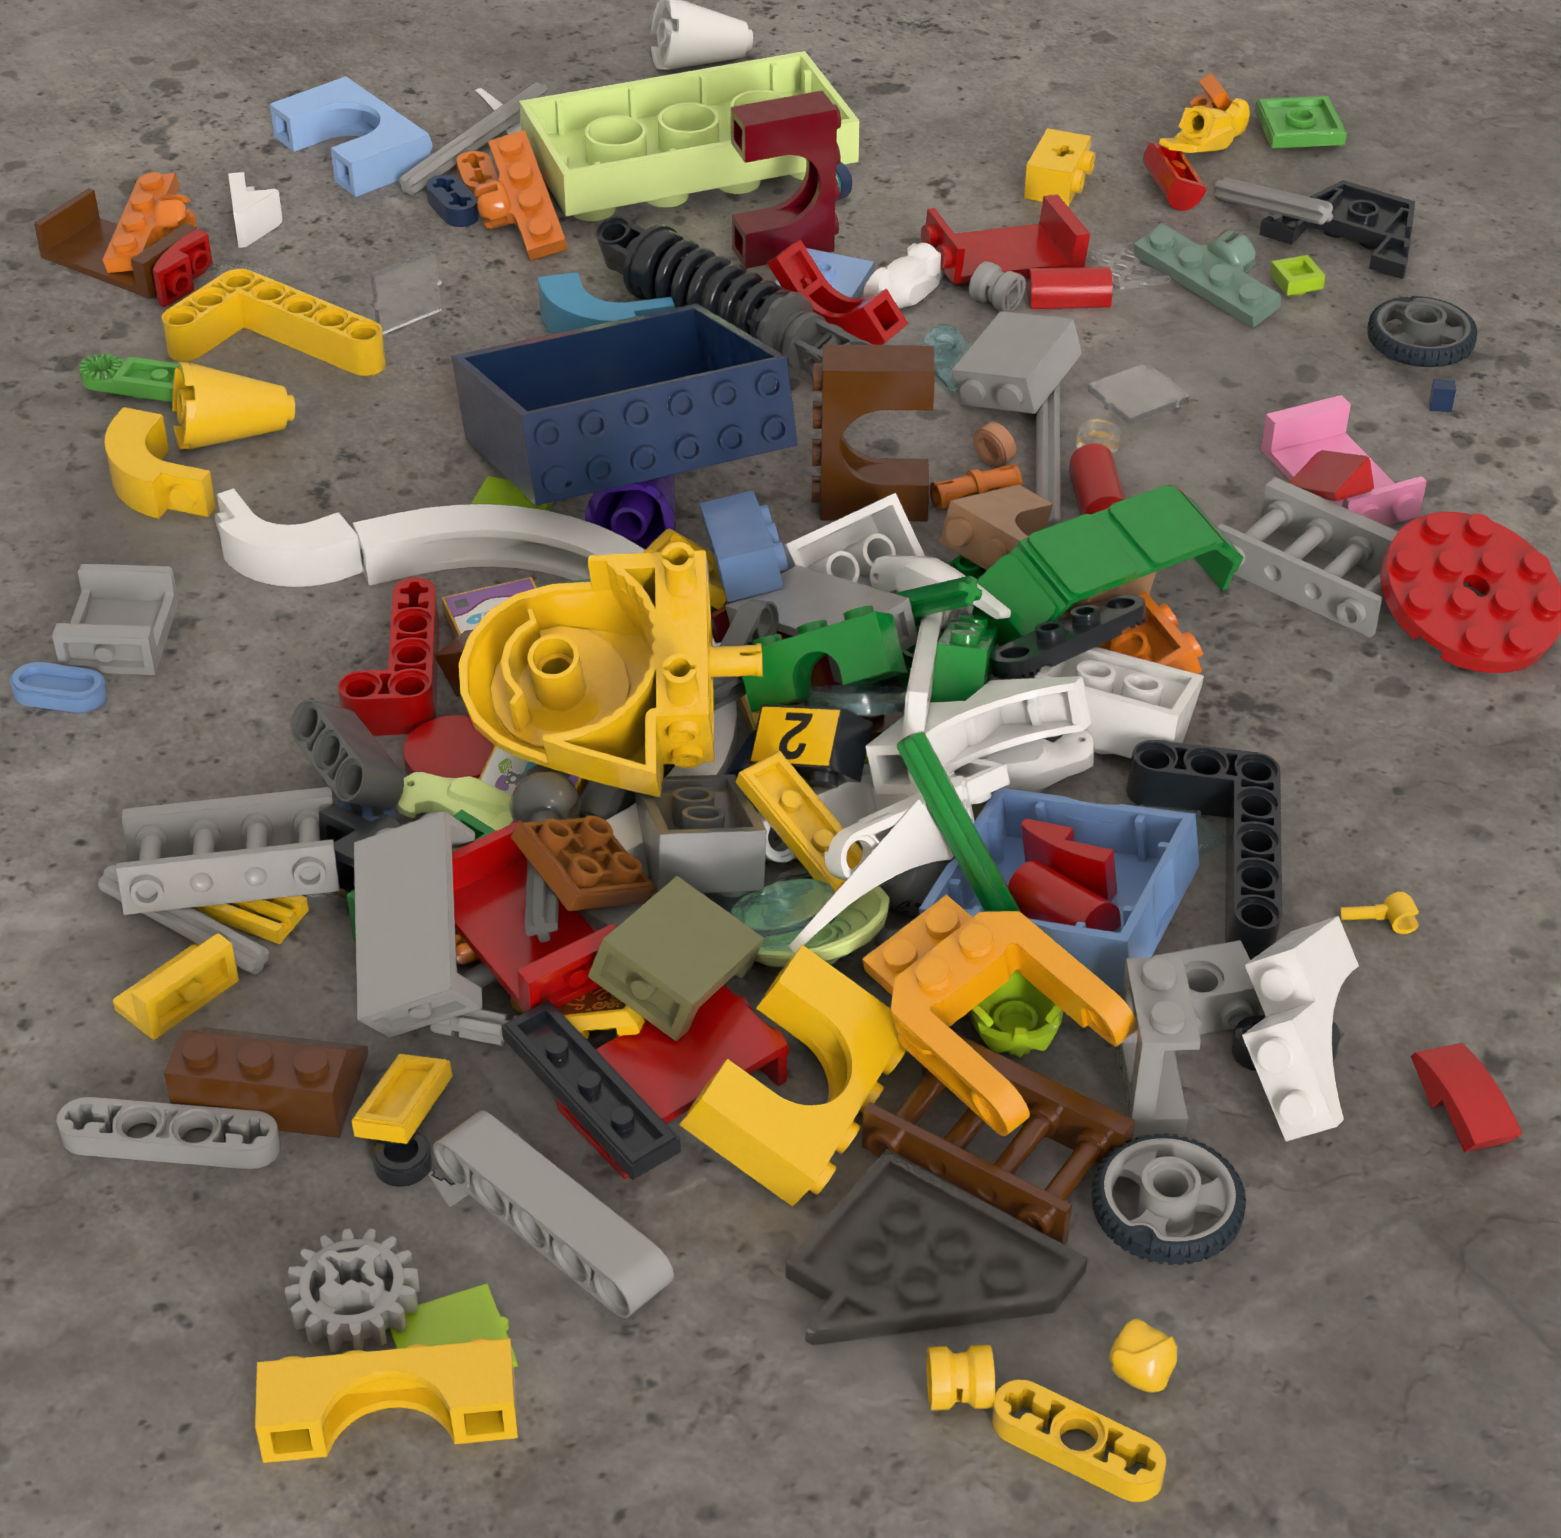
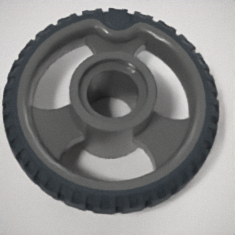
M1423 296L1400 297L1380 304L1371 313L1367 328L1370 342L1380 353L1397 362L1417 367H1440L1462 361L1474 350L1478 333L1474 320L1464 310L1449 302ZM1399 319L1402 321L1401 333L1391 335L1386 331L1384 325L1391 320Z

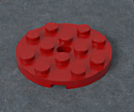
M1435 512L1420 516L1404 525L1398 531L1382 558L1380 567L1381 588L1392 615L1412 639L1416 641L1420 636L1429 644L1442 651L1443 653L1439 658L1451 664L1483 673L1518 671L1540 660L1561 633V586L1551 568L1550 561L1518 534L1492 521L1486 515L1462 512ZM1465 582H1467L1468 586L1476 589L1480 594L1485 593V595L1482 597L1477 596V594L1474 591L1464 586Z

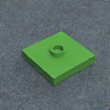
M1328 96L1256 100L1255 113L1271 148L1345 145L1347 132Z

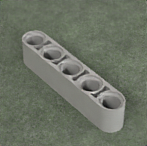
M479 1110L433 1144L434 1157L446 1176L617 1316L622 1318L630 1317L673 1281V1268L668 1258L658 1246L490 1113Z

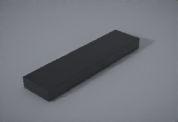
M549 1000L501 1025L503 1040L632 1180L681 1152L680 1138Z

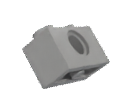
M1240 940L1151 957H1183L1199 1035L1224 1030H1235L1238 1023L1244 1018L1259 1015L1261 1003L1245 967L1250 958Z

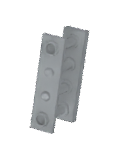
M1277 477L1266 484L1261 519L1250 529L1242 533L1222 523L1218 526L1220 531L1243 556L1241 565L1234 575L1369 638L1376 633L1383 596L1380 582V567L1382 558L1398 531ZM1276 529L1298 538L1284 551L1262 542ZM1315 547L1337 556L1324 569H1320L1302 560ZM1355 565L1377 574L1364 588L1342 579Z
M330 787L123 809L122 824L129 862L116 863L123 914L129 915L339 891L333 839L320 841L319 811L334 804L332 789Z

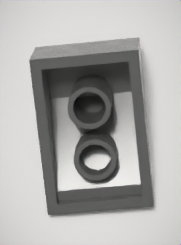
M735 774L663 777L660 797L634 792L648 872L656 892L660 891L676 876L701 893L717 892L725 897H741L746 895L748 891L764 890L767 830L749 798L735 783L737 779Z

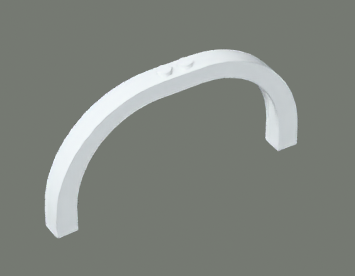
M490 504L450 505L411 510L353 522V529L359 537L363 574L369 586L429 572L466 567L520 568L549 573L573 581L590 579L587 562L589 555L644 553L645 551L625 537L599 525L572 516L519 506ZM712 638L713 647L720 646L721 642L715 643ZM736 700L714 711L715 762L702 763L694 768L675 766L666 777L725 775L737 756ZM635 803L605 821L611 825L615 838L629 854L640 861L642 871L647 877H650Z

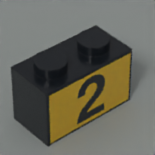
M761 704L749 764L754 765L780 751L803 779H808L807 782L810 784L835 789L838 788L839 781L860 783L867 753L866 745L869 744L873 722L844 708Z

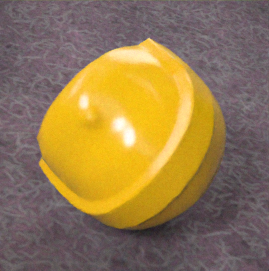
M1132 1319L1123 1327L1111 1347L1109 1354L1111 1370L1118 1378H1121L1136 1389L1149 1393L1163 1391L1177 1363V1344L1173 1336H1167L1164 1332L1151 1327L1141 1319Z

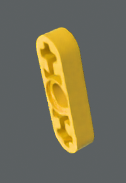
M1013 1380L1002 1385L996 1392L992 1424L997 1435L1004 1441L1127 1501H1147L1155 1497L1161 1490L1166 1468V1456L1161 1446L1153 1439L1032 1381ZM1022 1406L1032 1410V1414L1025 1413L1020 1419L1011 1416V1411L1017 1413L1021 1410ZM1052 1418L1050 1434L1043 1433V1427L1048 1428L1049 1419ZM1078 1429L1089 1433L1094 1438L1096 1444L1088 1450L1076 1451L1064 1445L1060 1437L1069 1430ZM1106 1446H1111L1114 1448L1113 1453L1109 1452L1108 1460L1105 1463L1103 1460ZM1136 1461L1146 1465V1469H1140L1136 1475L1125 1471L1126 1467L1131 1468Z

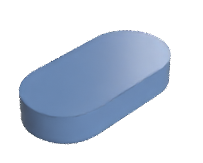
M32 662L16 669L10 677L14 699L25 706L84 713L100 707L107 699L105 679L100 672L93 669Z

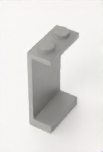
M799 565L781 574L784 589L736 600L725 606L731 625L739 607L751 599L774 602L779 613L777 631L792 636L799 635L797 627L803 624L827 620L829 626L845 621L843 613L863 606H873L874 611L893 615L902 652L916 644L918 638L909 598ZM828 655L834 681L843 684L836 661Z
M446 811L427 813L414 822L397 828H385L378 831L374 836L354 842L357 1020L389 1038L482 1008L481 987L457 973L452 849L474 842L475 832Z

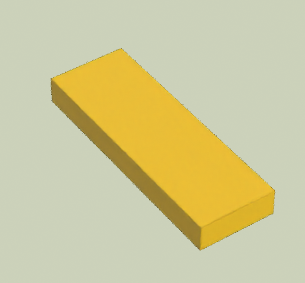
M778 751L739 772L735 783L829 898H831L846 881L834 877L829 872L825 863V852L829 850L834 836L844 828L785 756ZM856 842L851 844L846 855L847 865L850 869L855 868L860 863L863 855L862 849Z

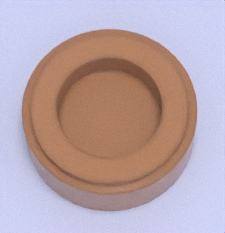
M988 422L975 432L973 437L975 450L986 464L998 468L1004 466L1015 457V441L1010 432L1001 424Z

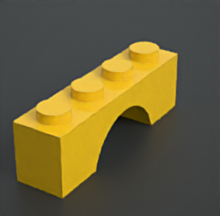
M479 1338L466 1343L434 1346L416 1344L402 1349L370 1352L352 1350L338 1355L306 1358L288 1356L280 1360L257 1362L255 1428L263 1463L327 1457L335 1440L347 1426L366 1414L387 1408H408L433 1417L446 1429L454 1444L518 1438L511 1338L498 1340Z

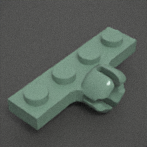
M1160 223L1134 243V256L1252 329L1281 307V295L1247 275L1256 265L1254 261L1256 250L1245 235L1237 237L1239 235L1237 230L1223 231L1209 244L1199 245L1167 225Z

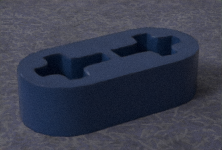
M438 175L427 181L428 203L447 224L454 227H466L478 221L477 198L459 178L452 175Z

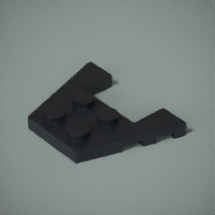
M1342 180L1310 196L1311 198L1328 201L1332 204L1333 209L1331 213L1333 218L1330 222L1319 225L1287 216H1281L1275 220L1274 217L1268 216L1261 221L1259 235L1291 245L1308 227L1322 230L1329 237H1345L1358 241L1365 248L1376 249L1371 255L1369 269L1403 279L1408 263L1416 201Z

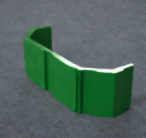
M1174 484L1171 486L1164 485L1114 503L1105 510L1075 517L1034 532L1028 538L1019 540L1018 545L1009 554L1001 557L977 580V584L1011 610L1010 617L995 619L975 605L972 612L974 615L987 617L988 624L999 625L997 644L1002 646L1035 631V627L1040 623L1055 621L1075 602L1194 558L1223 591L1228 589L1234 573L1238 571L1243 556L1192 498L1183 491L1180 492Z

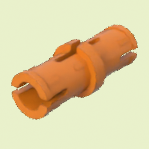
M1011 463L987 471L973 469L958 478L933 482L930 485L932 504L939 511L949 508L951 500L1015 485L1022 486L1021 472L1018 466L1015 467V463Z

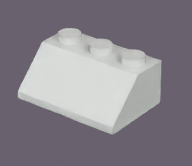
M896 493L783 545L788 564L787 570L799 565L871 587V567L876 558L888 555L925 556Z
M1094 647L1054 667L1043 666L1041 671L1034 677L1083 676L1091 725L1085 730L1093 736L1094 752L1099 754L1113 753L1132 758L1134 747L1146 740L1183 743L1204 678L1203 675ZM1059 735L1047 737V739L1057 741Z

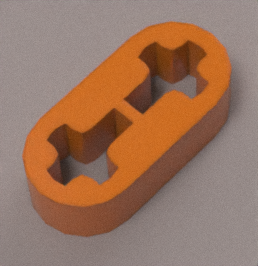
M468 151L457 157L458 178L473 194L474 189L479 184L498 179L488 154L480 151Z

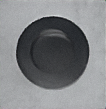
M415 1131L407 1144L377 1140L372 1150L374 1170L377 1177L382 1182L391 1186L404 1187L418 1183L426 1177L432 1166L430 1144L427 1138Z

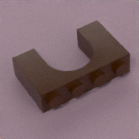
M823 345V363H813V391H822V401H813V429H821V439H812V466H821V476L812 475L811 502H820V520H839L896 493L909 521L928 522V459L875 458L867 456L851 447L845 440L843 433L854 420L874 411H933L935 384L934 346Z

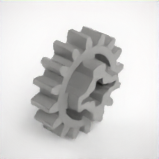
M344 1229L342 1241L333 1243L330 1238L324 1235L320 1237L321 1250L315 1253L312 1250L303 1249L300 1252L302 1267H289L288 1277L290 1286L285 1288L288 1311L291 1312L293 1326L296 1330L305 1328L307 1340L312 1345L320 1341L324 1336L327 1337L331 1352H337L343 1341H352L354 1350H363L364 1339L371 1337L382 1346L387 1343L385 1333L387 1328L391 1327L395 1330L404 1331L407 1328L405 1313L417 1312L416 1293L420 1292L418 1270L414 1269L412 1253L409 1250L399 1252L397 1238L393 1236L384 1240L381 1244L377 1243L374 1229H369L362 1239H354L351 1229ZM388 1277L393 1282L390 1292L386 1291L385 1280ZM318 1287L320 1300L316 1303L313 1296Z

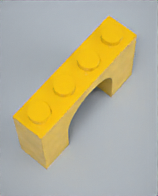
M801 945L782 968L756 1009L803 1042L817 1056L824 1068L828 1081L829 1093L827 1103L821 1105H801L788 1101L727 1059L704 1086L679 1124L792 1207L809 1190L818 1195L828 1183L837 1167L829 1160L835 1151L842 1154L853 1141L861 1127L853 1121L859 1111L863 1113V1109L869 1102L873 1104L876 1102L884 1089V1086L877 1082L882 1072L888 1076L906 1052V1049L899 1044L898 1031H896L894 1026L895 1019L892 1017L891 1008L804 945Z

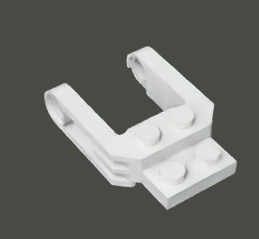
M982 759L970 762L948 774L973 823L974 816L971 804L987 801L991 798V792L1010 784L1006 764ZM869 764L864 765L860 783L839 781L838 788L835 789L820 786L811 788L844 828L834 836L829 850L825 852L827 869L834 877L846 881L918 799H920L936 822L921 792L917 794L876 795ZM758 812L757 814L767 830L765 859L783 863L797 858L784 841L778 847L771 848L768 841L771 825ZM859 841L863 849L862 859L855 868L850 869L846 861L847 851L852 843Z

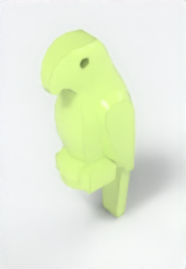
M414 772L403 779V793L395 806L400 814L410 818H416V814L442 811H446L453 816L462 809L494 830H500L514 823L509 810L511 796L471 776L446 778L425 772Z

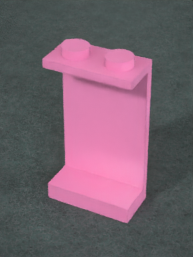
M1342 395L1266 414L1261 451L1289 481L1321 450L1368 456L1346 433L1351 404ZM1369 457L1374 489H1371L1370 492L1339 501L1328 500L1388 526L1420 517L1427 481L1420 476L1394 483Z

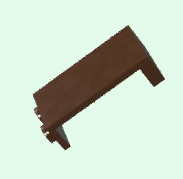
M86 189L34 223L41 258L149 299L157 294L153 275V268L157 261L174 243L197 229L195 226L184 223L132 258V271L107 273L102 259L118 224L100 218L95 190Z

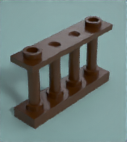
M960 1035L958 1036L1017 1089L1029 1109L1030 1117L1022 1123L1023 1127L994 1164L965 1150L985 1125V1122L970 1108L964 1112L943 1139L915 1125L943 1090L947 1088L923 1065L922 1075L925 1076L924 1079L894 1114L871 1102L863 1109L862 1147L871 1151L877 1158L887 1162L891 1161L1021 1228L1027 1235L1035 1239H1042L1060 1249L1068 1242L1072 1204L1066 1201L1094 1162L1101 1163L1103 1158H1106V1155L1115 1147H1122L1124 1143L1132 1139L1135 1120ZM1044 1137H1048L1074 1151L1043 1190L1015 1176V1174Z

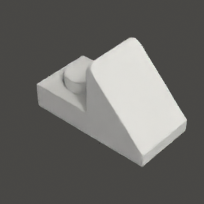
M244 172L228 173L238 247H247L282 223L279 191L277 189L255 191L254 186L246 187Z

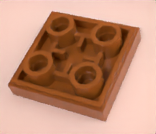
M590 815L585 818L563 820L551 818L545 821L518 823L511 835L512 840L568 911L646 903L656 890L653 883L642 871L640 861L624 849L613 835L611 825L600 817Z

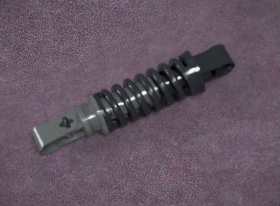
M613 216L604 219L596 227L595 235L606 266L623 275L625 287L630 294L639 299L647 300L671 297L675 308L697 303L786 356L788 366L796 370H805L813 376V363H823V345H871L869 342L860 340L845 332L839 326L827 323L823 316L813 312L811 301L805 299L803 294L785 289L773 281H764L763 277L759 274L748 272L746 268L739 264H732L726 257L716 256L713 251L708 248H700L692 240H684L676 230L667 225L657 224L645 230L624 217Z

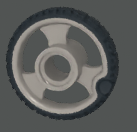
M1148 1134L1144 1137H1136L1135 1140H1128L1122 1147H1115L1106 1155V1158H1103L1094 1175L1092 1208L1097 1222L1102 1226L1101 1228L1111 1240L1114 1239V1243L1117 1246L1119 1245L1124 1251L1130 1250L1131 1255L1139 1256L1140 1259L1147 1258L1149 1262L1155 1261L1159 1262L1158 1264L1168 1262V1265H1183L1184 1262L1187 1264L1201 1262L1203 1258L1207 1260L1211 1256L1219 1254L1220 1251H1223L1232 1243L1239 1233L1244 1220L1246 1195L1242 1180L1237 1171H1234L1233 1165L1226 1158H1222V1154L1214 1151L1212 1147L1207 1148L1205 1143H1199L1195 1139L1189 1140L1185 1136L1178 1137L1175 1134L1174 1136H1169V1134H1154V1136ZM1198 1171L1205 1174L1212 1182L1201 1185V1177ZM1120 1176L1130 1178L1140 1186L1136 1219L1128 1220L1114 1202L1112 1189ZM1196 1212H1207L1220 1218L1211 1228L1199 1234L1186 1236L1193 1229Z

